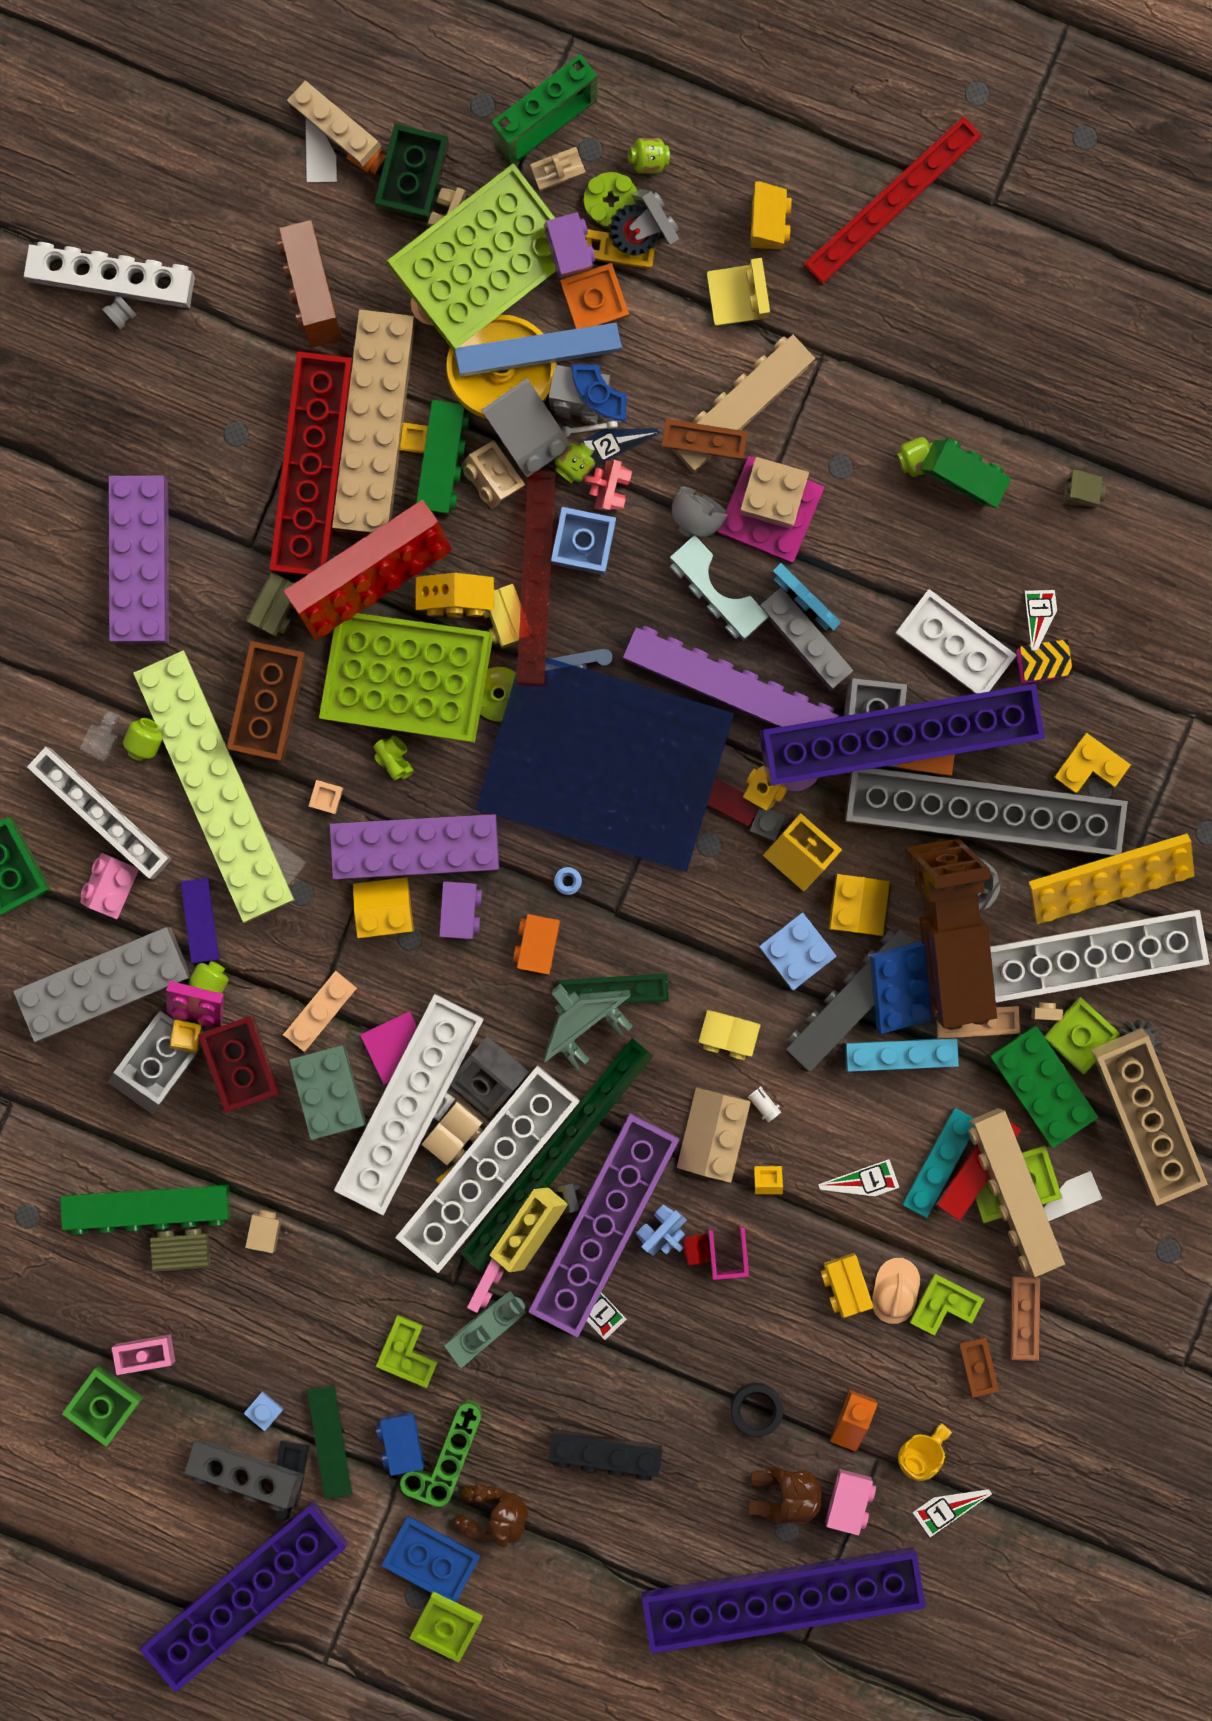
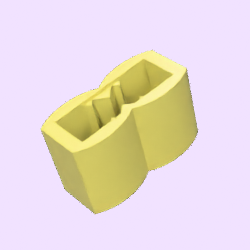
M707 1010L699 1043L704 1044L702 1049L719 1053L720 1048L730 1051L729 1056L745 1060L746 1055L752 1057L760 1024Z

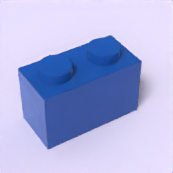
M414 1411L382 1417L380 1425L376 1426L379 1442H384L386 1452L382 1453L384 1469H389L391 1476L424 1469L425 1463Z

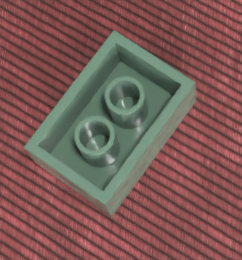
M345 1044L289 1060L311 1140L367 1124Z

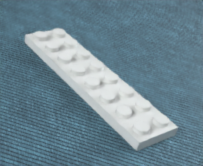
M437 994L433 995L334 1189L335 1192L384 1215L484 1018Z

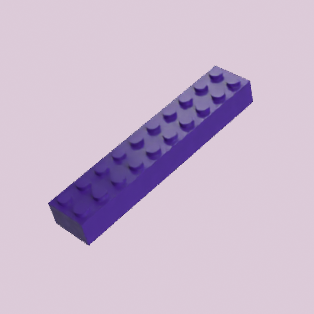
M1036 684L759 731L768 786L1045 739Z
M914 1547L641 1592L651 1653L926 1608L917 1552Z

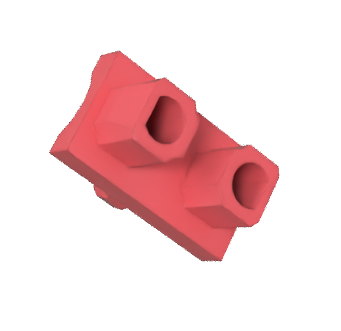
M617 460L605 461L603 469L595 468L593 477H585L584 483L591 485L589 495L597 496L594 509L599 511L623 510L626 500L625 495L614 492L617 483L621 485L629 484L632 471L621 466L622 462Z

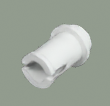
M759 1087L748 1096V1099L752 1101L763 1115L762 1119H766L768 1123L781 1113L778 1109L780 1106H776L762 1087Z

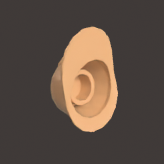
M893 1258L886 1261L878 1271L872 1304L875 1315L886 1323L898 1324L906 1321L915 1309L920 1286V1275L911 1261L904 1258Z

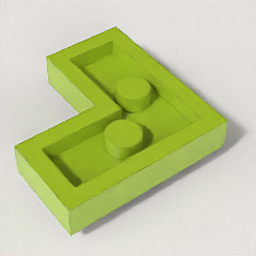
M934 1273L909 1322L935 1336L947 1311L972 1324L984 1298Z
M397 1315L376 1367L427 1388L438 1361L413 1351L423 1325Z

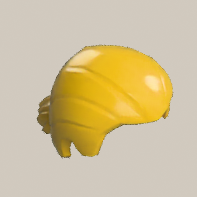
M941 1423L937 1426L935 1433L931 1437L926 1435L913 1436L902 1445L898 1454V1463L902 1472L908 1478L915 1481H925L935 1476L945 1459L941 1444L950 1437L952 1432Z

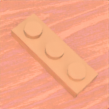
M335 971L283 1035L302 1051L306 1052L356 991L357 987L339 972Z

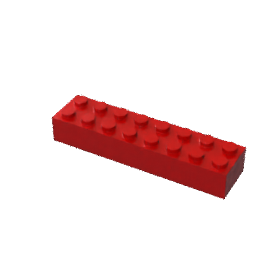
M297 351L270 562V571L275 574L305 577L330 560L333 537L332 525L353 363L352 358Z

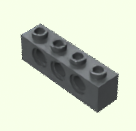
M203 1439L194 1441L184 1473L192 1476V1481L207 1485L210 1482L218 1485L217 1489L222 1492L233 1493V1491L242 1493V1498L245 1500L268 1502V1507L277 1511H284V1508L288 1509L294 1506L304 1475ZM215 1461H219L222 1465L223 1470L220 1475L215 1473L213 1469ZM241 1469L248 1474L246 1484L242 1483L238 1475ZM266 1478L273 1482L274 1488L272 1492H268L264 1487Z

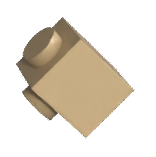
M260 1210L259 1214L254 1213L251 1218L245 1248L269 1253L275 1252L282 1218H277L276 1212Z

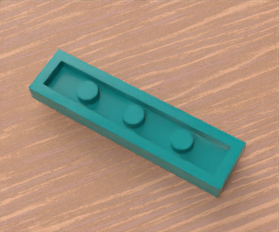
M953 1108L902 1205L926 1218L928 1217L970 1139L968 1129H971L969 1120L974 1119L973 1117Z

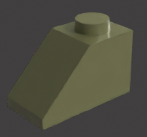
M1072 470L1065 479L1063 504L1096 508L1099 502L1104 501L1106 486L1101 485L1102 477L1080 470Z

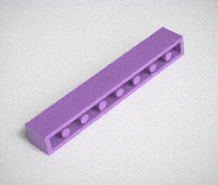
M643 626L642 630L636 627L623 656L624 661L775 727L838 717V715L833 713L834 708L826 704L819 703L818 706L809 703V697L794 692L793 695L783 692L784 687L778 683L769 681L768 684L757 680L759 676L747 670H743V673L732 669L733 664L722 659H718L717 662L707 658L708 653L697 648H693L692 651L682 647L683 642L672 637H668L667 640L657 637L658 632L647 626Z

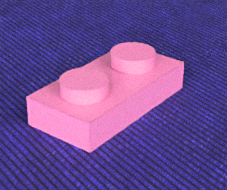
M493 1258L467 1307L476 1313L480 1307L486 1308L492 1296L488 1290L492 1282L498 1284L505 1270Z

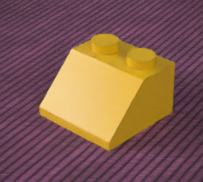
M755 182L752 199L750 248L783 250L784 242L790 241V225H785L786 214L791 215L792 198H786L787 189L763 182Z
M836 874L828 929L883 936L890 881Z
M408 877L353 884L357 938L414 932Z

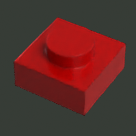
M707 1233L685 1237L684 1254L687 1257L688 1265L710 1261Z

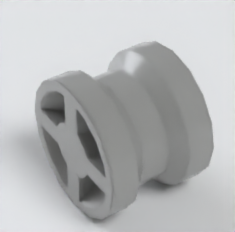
M119 295L114 298V303L102 309L120 330L125 327V322L128 319H133L137 316Z

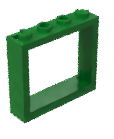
M581 54L577 55L492 121L495 147L509 165L518 163L597 102V74ZM583 89V93L578 96L577 93ZM506 118L510 124L503 130L499 122Z

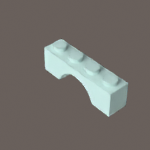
M694 535L670 557V561L673 563L670 565V568L679 578L683 576L687 578L691 583L688 586L697 598L703 596L708 601V610L717 619L721 616L728 623L725 628L735 639L740 637L744 641L769 616L751 596L742 599H730L722 596L713 588L708 574L713 554Z

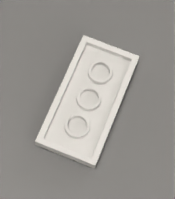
M930 589L927 590L895 633L974 694L989 692L1016 657L1015 653Z

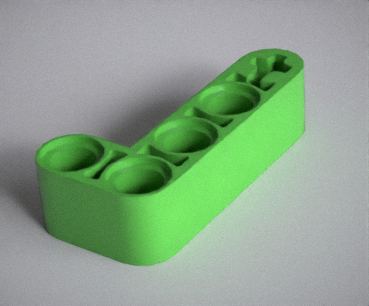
M467 1400L458 1407L433 1474L424 1470L403 1474L400 1486L404 1494L437 1507L448 1503L481 1419L482 1410L477 1402ZM468 1408H472L473 1415L477 1417H471L466 1428L462 1426L465 1414L462 1411L467 1412ZM458 1433L466 1437L467 1443L461 1447L455 1446L451 1440L452 1436ZM448 1459L456 1463L457 1469L451 1473L446 1472L442 1468V1462ZM412 1475L417 1476L421 1481V1485L415 1489L410 1488L406 1484V1479ZM438 1485L443 1486L447 1491V1495L444 1498H436L432 1494V1488Z

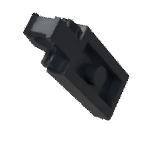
M281 1440L276 1465L305 1474L310 1445ZM304 1475L302 1478V1482L298 1491L294 1507L298 1506V1502L301 1497ZM292 1507L284 1508V1511L276 1510L275 1518L289 1519Z

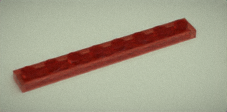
M536 471L528 477L517 664V685L544 687L556 472Z

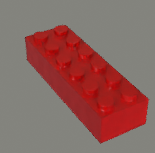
M421 500L285 589L284 593L314 640H317L321 636L329 634L332 629L344 621L353 618L362 609L373 605L388 592L397 589L403 582L420 574L435 561L443 559L452 551V548L438 520L424 501Z

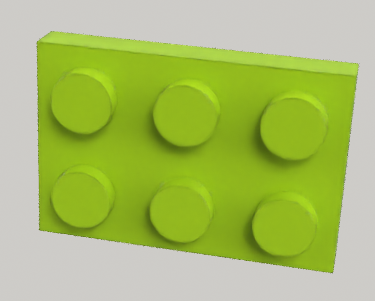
M1043 1145L1022 1152L1041 1204L1062 1199L1046 1146ZM990 1177L975 1198L982 1223L1002 1218L998 1210V1206L1001 1205L998 1195H993L988 1181L991 1180Z

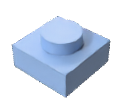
M262 1391L244 1414L262 1430L266 1431L282 1412L283 1408Z

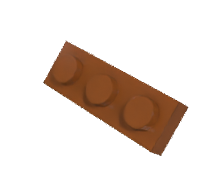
M666 419L661 447L743 460L748 432Z

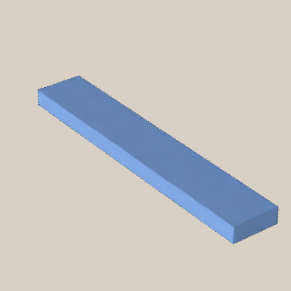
M617 323L458 347L454 352L459 377L621 352L622 345Z

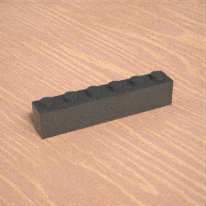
M897 929L895 933L892 930L888 931L880 940L883 945L877 952L871 950L861 960L864 965L858 972L852 970L842 980L845 984L839 992L834 989L823 1000L826 1004L820 1012L815 1009L804 1020L807 1026L801 1032L796 1029L786 1039L785 1042L789 1045L785 1049L809 1072L818 1065L874 1005L870 955L914 943L902 930Z

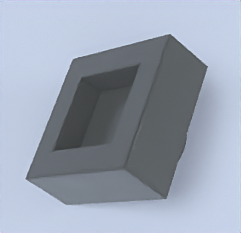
M759 807L749 831L775 841L785 815L770 809L766 811Z

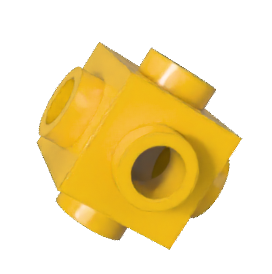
M762 766L758 770L753 769L746 781L749 786L743 797L767 811L774 806L776 801L780 802L783 799L788 788L785 787L786 783L768 786L765 766Z

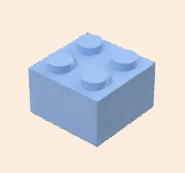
M562 507L551 565L605 575L616 518Z
M800 913L758 946L791 990L796 989L836 957V954L804 913Z

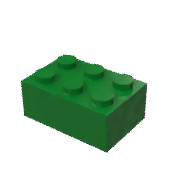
M11 817L0 821V916L4 917L52 891L17 823Z

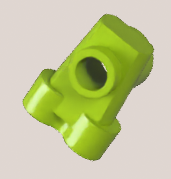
M392 735L389 739H381L373 746L376 751L375 760L379 765L387 768V772L393 780L399 778L404 780L414 773L408 761H405L402 757L407 752V747L397 736Z

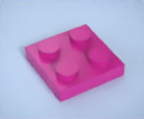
M169 981L166 990L168 1015L177 1020L189 1019L197 1021L206 1027H212L213 1025L221 1026L223 1020L222 993Z

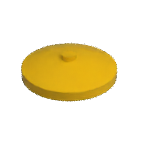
M501 314L460 347L541 335L543 333L524 319ZM450 347L447 356L446 373L450 389L460 404L473 414L487 419L481 409L526 378L544 403L549 397L556 362L459 377L455 352Z

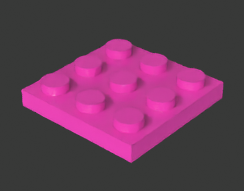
M748 456L725 514H728L717 533L793 564L824 486L807 480L792 529L741 515L739 513L756 459Z

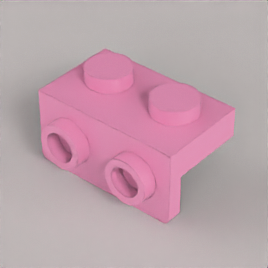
M101 853L100 857L92 865V875L89 882L82 888L80 903L90 909L118 919L139 869Z

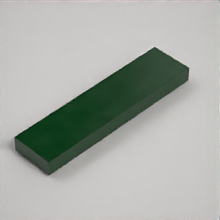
M667 973L557 980L558 985L561 984L569 994L575 991L578 996L586 993L630 990V997L621 1004L669 1001Z
M335 1384L307 1389L324 1498L330 1499L352 1495Z

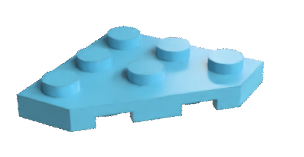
M782 563L773 570L777 575L774 580L786 592L791 588L798 595L794 600L805 611L811 608L818 615L815 620L825 630L829 627L835 630L841 624Z

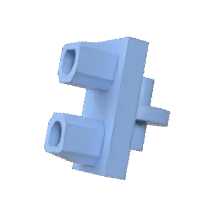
M662 1205L654 1214L662 1225L654 1231L648 1224H645L636 1233L643 1243L641 1247L652 1256L660 1249L665 1254H668L673 1247L679 1252L683 1249L679 1241L685 1236V1233L680 1228L687 1219L676 1210L673 1211Z

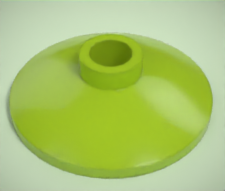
M489 668L487 670L482 699L484 708L481 709L480 714L492 721L510 720L518 715L524 707L526 701L525 684L522 678L509 668ZM495 689H502L504 696L499 699L495 698L493 695Z

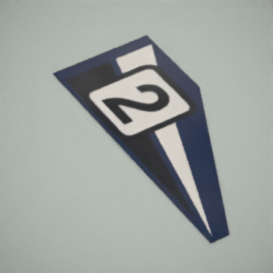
M657 428L601 430L581 442L593 451L591 457L595 461L593 468H596L605 463V461H609L660 432Z

